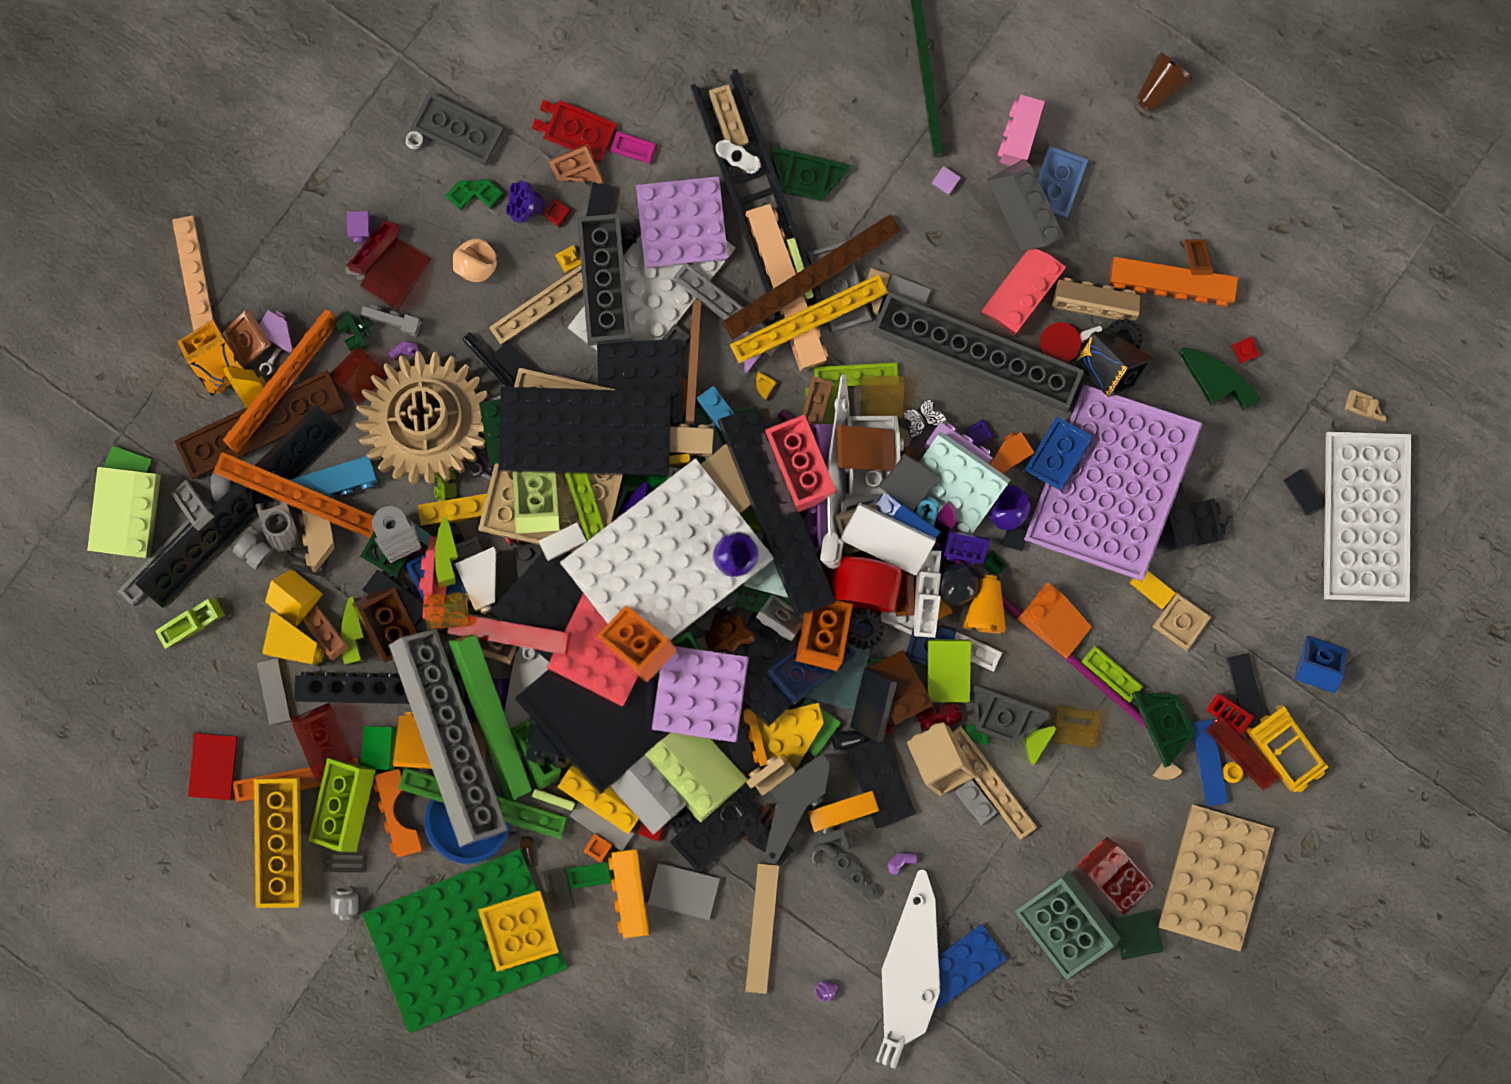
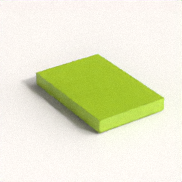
M928 639L927 694L931 702H970L971 639Z

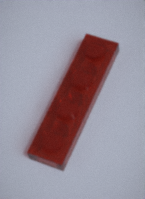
M1222 715L1206 727L1205 731L1263 791L1279 778V774Z

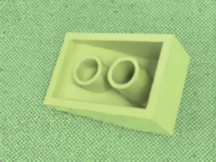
M513 472L516 533L559 531L556 473Z

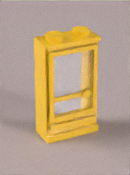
M1277 705V711L1270 716L1262 717L1260 724L1253 729L1247 728L1246 732L1289 791L1299 793L1308 787L1307 783L1312 779L1316 780L1322 777L1328 765L1325 764L1287 712L1285 706Z

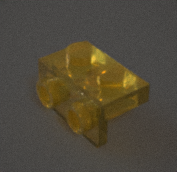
M455 592L450 595L433 594L426 597L423 608L427 629L470 626L467 605L468 594Z

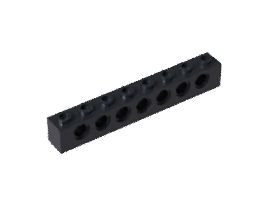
M301 672V676L295 675L294 701L409 704L406 693L399 695L397 692V686L402 683L401 678H398V674L386 673L385 677H377V673H364V677H356V673H343V676H335V672H322V676H314V672ZM453 675L462 703L466 705V688L461 675ZM316 681H320L323 686L322 690L318 693H315L312 689ZM336 682H342L344 685L341 693H335L333 690ZM358 682H363L365 685V690L361 694H357L354 689ZM383 682L386 685V691L383 694H378L376 692V685Z

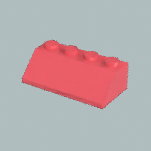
M1036 248L1027 250L982 309L981 313L1014 337L1066 267L1043 251Z
M805 414L765 430L797 512L818 505L836 492Z

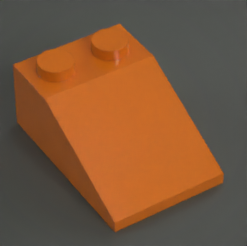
M1048 582L1041 588L1017 619L1066 659L1092 627L1071 602Z
M627 605L597 635L610 650L646 682L676 652V649L664 635Z

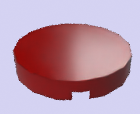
M1058 322L1051 324L1045 328L1040 336V351L1049 357L1069 363L1080 351V334L1068 323Z

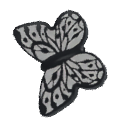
M925 400L918 410L908 409L903 413L904 420L910 423L908 425V432L912 440L917 439L928 425L938 426L940 422L943 424L947 422L946 417L939 410H934L935 404L933 400Z

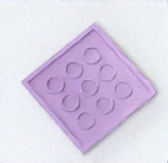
M719 176L636 185L645 269L684 265L685 263L694 264L728 260Z
M673 646L676 652L660 668L652 730L737 742L749 657Z

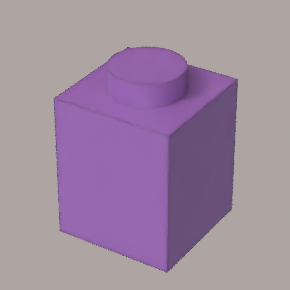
M368 211L347 212L348 238L353 243L362 244L371 237V222Z

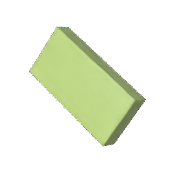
M538 789L534 790L532 795L534 798L571 811L575 807V802Z

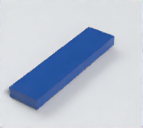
M1213 719L1193 722L1191 724L1196 732L1193 738L1206 806L1228 803Z

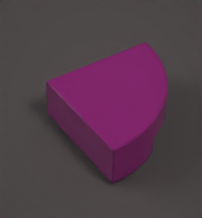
M948 500L936 518L952 530L957 523V517L954 510L955 507Z

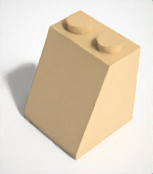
M944 722L934 724L930 727V730L914 735L907 742L925 785L937 795L942 796L977 777L952 730Z

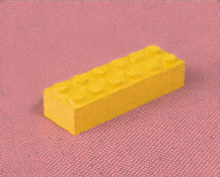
M300 777L254 779L256 908L300 907L302 905Z

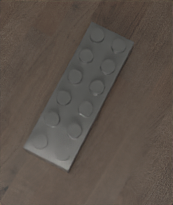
M619 214L577 217L588 345L629 342L630 330Z

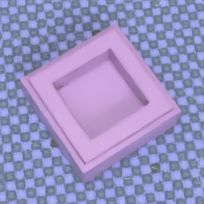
M943 166L933 180L932 185L949 196L961 177Z

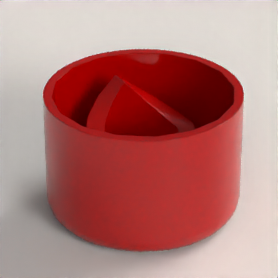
M844 556L841 557L839 567L835 569L832 593L835 600L853 604L852 607L894 613L896 612L901 586L902 570L898 566L878 560Z

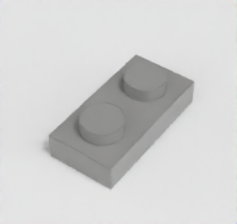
M973 780L966 782L954 792L980 825L997 813L996 809Z

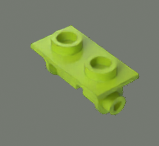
M455 469L450 471V480L456 479ZM441 475L435 476L437 478V486L434 489L435 498L438 501L456 499V483L448 484V481H444Z

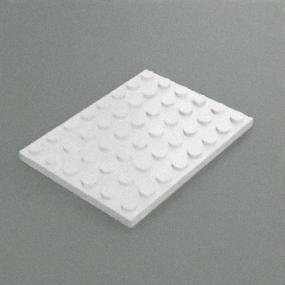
M695 458L560 563L607 624L627 605L670 641L772 562L774 557ZM732 532L748 534L758 548V560L755 566L747 574L739 577H729L722 574L713 560V550L722 536Z

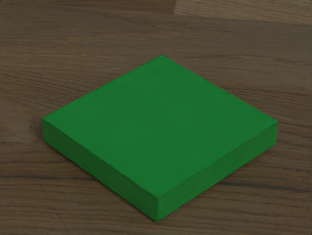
M363 726L360 765L372 769L394 770L393 761L397 727Z

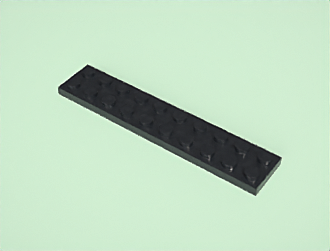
M756 406L720 418L717 422L770 554L774 557V564L795 616L798 617L834 604L836 600L800 511L797 512L767 438L766 427L758 407Z

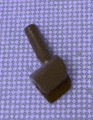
M522 836L520 848L527 849L529 866H534L532 854L533 840L531 837Z

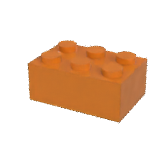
M836 600L834 604L804 614L796 661L837 671L843 662L853 604Z

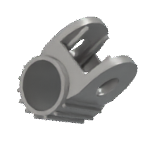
M280 501L281 505L264 510L263 503L256 504L260 520L263 524V532L273 550L286 552V550L291 551V548L296 547V543L299 542V534L289 505ZM275 514H282L286 519L272 525L269 522V518Z
M385 506L375 513L372 525L377 537L374 540L390 563L422 549L413 520L409 522L408 518L399 508ZM389 521H396L394 528H386Z

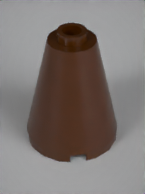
M1161 52L1157 56L1137 96L1139 100L1137 104L1145 111L1149 109L1153 111L1188 84L1192 76Z

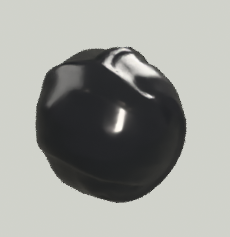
M955 563L945 568L941 575L939 595L945 604L950 607H959L977 595L979 577L972 567Z

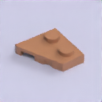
M587 144L549 160L557 180H574L575 182L594 181L596 183L604 181Z

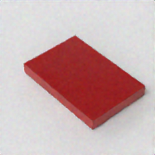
M194 733L188 797L220 800L232 799L238 737Z

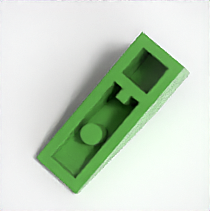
M528 719L512 727L510 731L529 774L539 790L557 782L561 770L553 765L536 764L525 760L529 727Z

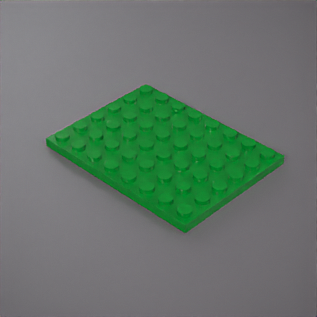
M521 849L362 913L409 1033L568 968L554 934L558 953L496 971L479 909L537 892Z

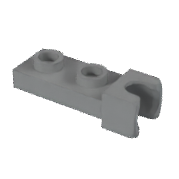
M370 305L369 308L363 306L361 312L363 318L400 328L403 334L417 337L421 326L419 318L405 315L402 318V314L394 311H389L388 314L381 312L382 309L377 306Z

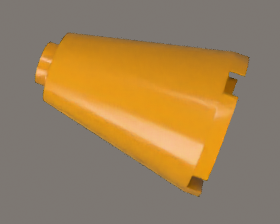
M984 575V578L979 579L978 593L972 599L964 621V629L972 630L973 627L978 632L1005 633L1006 625L1001 581L997 580V576Z

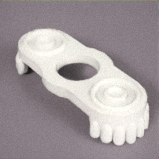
M721 140L717 143V154L725 158L731 165L738 166L751 174L759 170L758 168H760L761 163L757 156L749 154L741 146L732 144L730 140ZM735 150H740L742 153V158L738 162H734L731 158Z

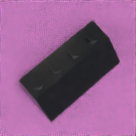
M1180 483L1154 556L1199 543L1182 483Z

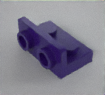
M948 530L945 544L940 546L939 550L944 558L950 561L960 559L970 565H976V563L983 564L990 540L986 537Z

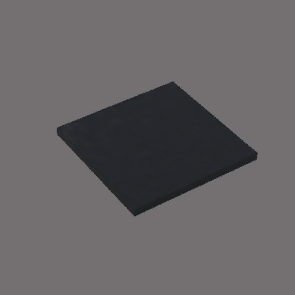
M549 669L515 698L599 795L670 733L652 730L659 682L658 672L648 682L638 675L622 707Z

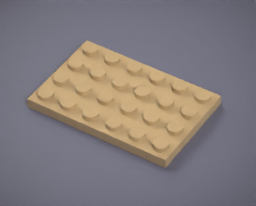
M1191 805L1158 928L1241 952L1274 828Z

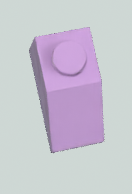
M268 310L259 323L261 329L272 344L291 354L294 345L289 324L285 321L286 316L276 310L274 313Z

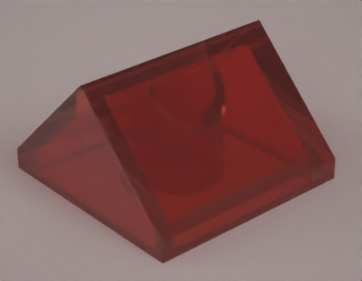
M360 348L352 351L330 373L331 379L358 405L365 399L362 390L373 391L376 387L371 376L376 375L381 379L387 376Z

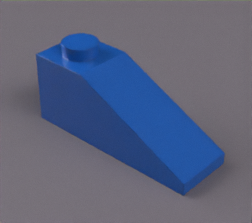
M886 492L877 503L879 512L929 536L937 538L941 532L914 510Z

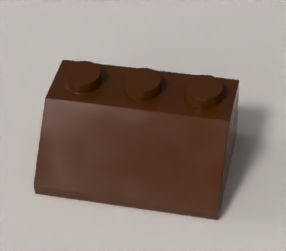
M395 587L371 593L352 603L379 659L384 663L393 659L389 647L390 644L402 637L418 634Z

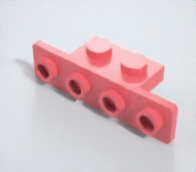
M430 536L426 557H422L421 570H425L424 578L420 577V590H423L424 594L423 619L443 620L446 586L440 588L438 586L435 566L437 537Z

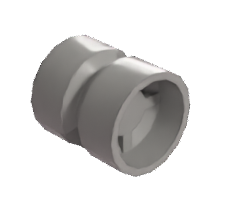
M248 531L237 542L232 552L241 559L246 558V563L254 570H258L268 560L273 549L264 542L259 543V538Z

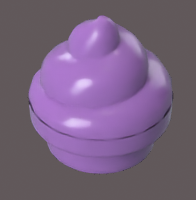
M823 980L815 986V992L820 1001L829 1002L835 996V991L838 987L833 982Z

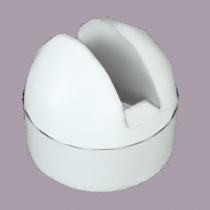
M416 131L408 133L406 136L407 146L412 150L421 147L422 135Z

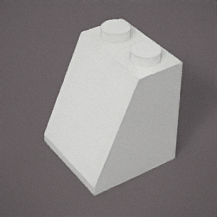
M494 547L455 564L472 605L478 614L483 613V615L491 613V608L498 601L499 554Z

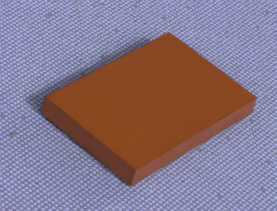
M837 426L838 468L891 472L895 466L894 429Z

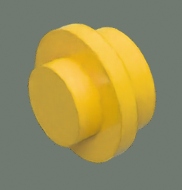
M1229 762L1222 769L1223 777L1229 783L1239 782L1244 774L1242 766L1237 762Z

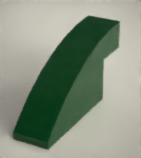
M1186 347L1178 352L1210 406L1231 393L1242 410L1260 400L1250 384L1234 369L1219 359Z

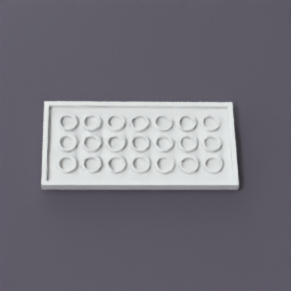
M640 235L637 243L633 244L623 256L630 341L661 340L674 324L677 325L696 298L672 280L683 265L645 269L642 238ZM726 241L729 258L736 250V247ZM727 260L689 265L711 281ZM584 306L567 328L588 344ZM597 345L591 346L597 351Z
M1326 432L1324 600L1410 601L1411 434Z

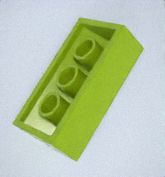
M327 758L308 841L339 852H357L375 769L356 763Z

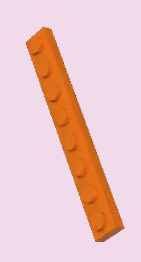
M325 309L317 318L310 330L305 333L303 339L292 350L284 363L280 365L277 372L266 383L263 390L253 400L245 413L240 416L234 427L227 433L223 441L231 450L236 453L241 450L337 327L335 323L338 320L332 312Z
M223 452L220 454L213 471L214 474L367 538H371L374 533L372 525L373 515Z

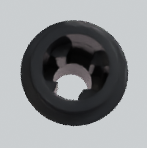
M837 731L835 734H832V744L835 751L840 750L842 752L864 743V735L858 731Z

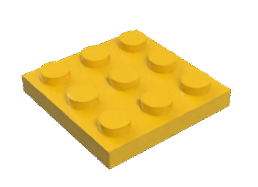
M541 891L479 909L496 971L559 952Z

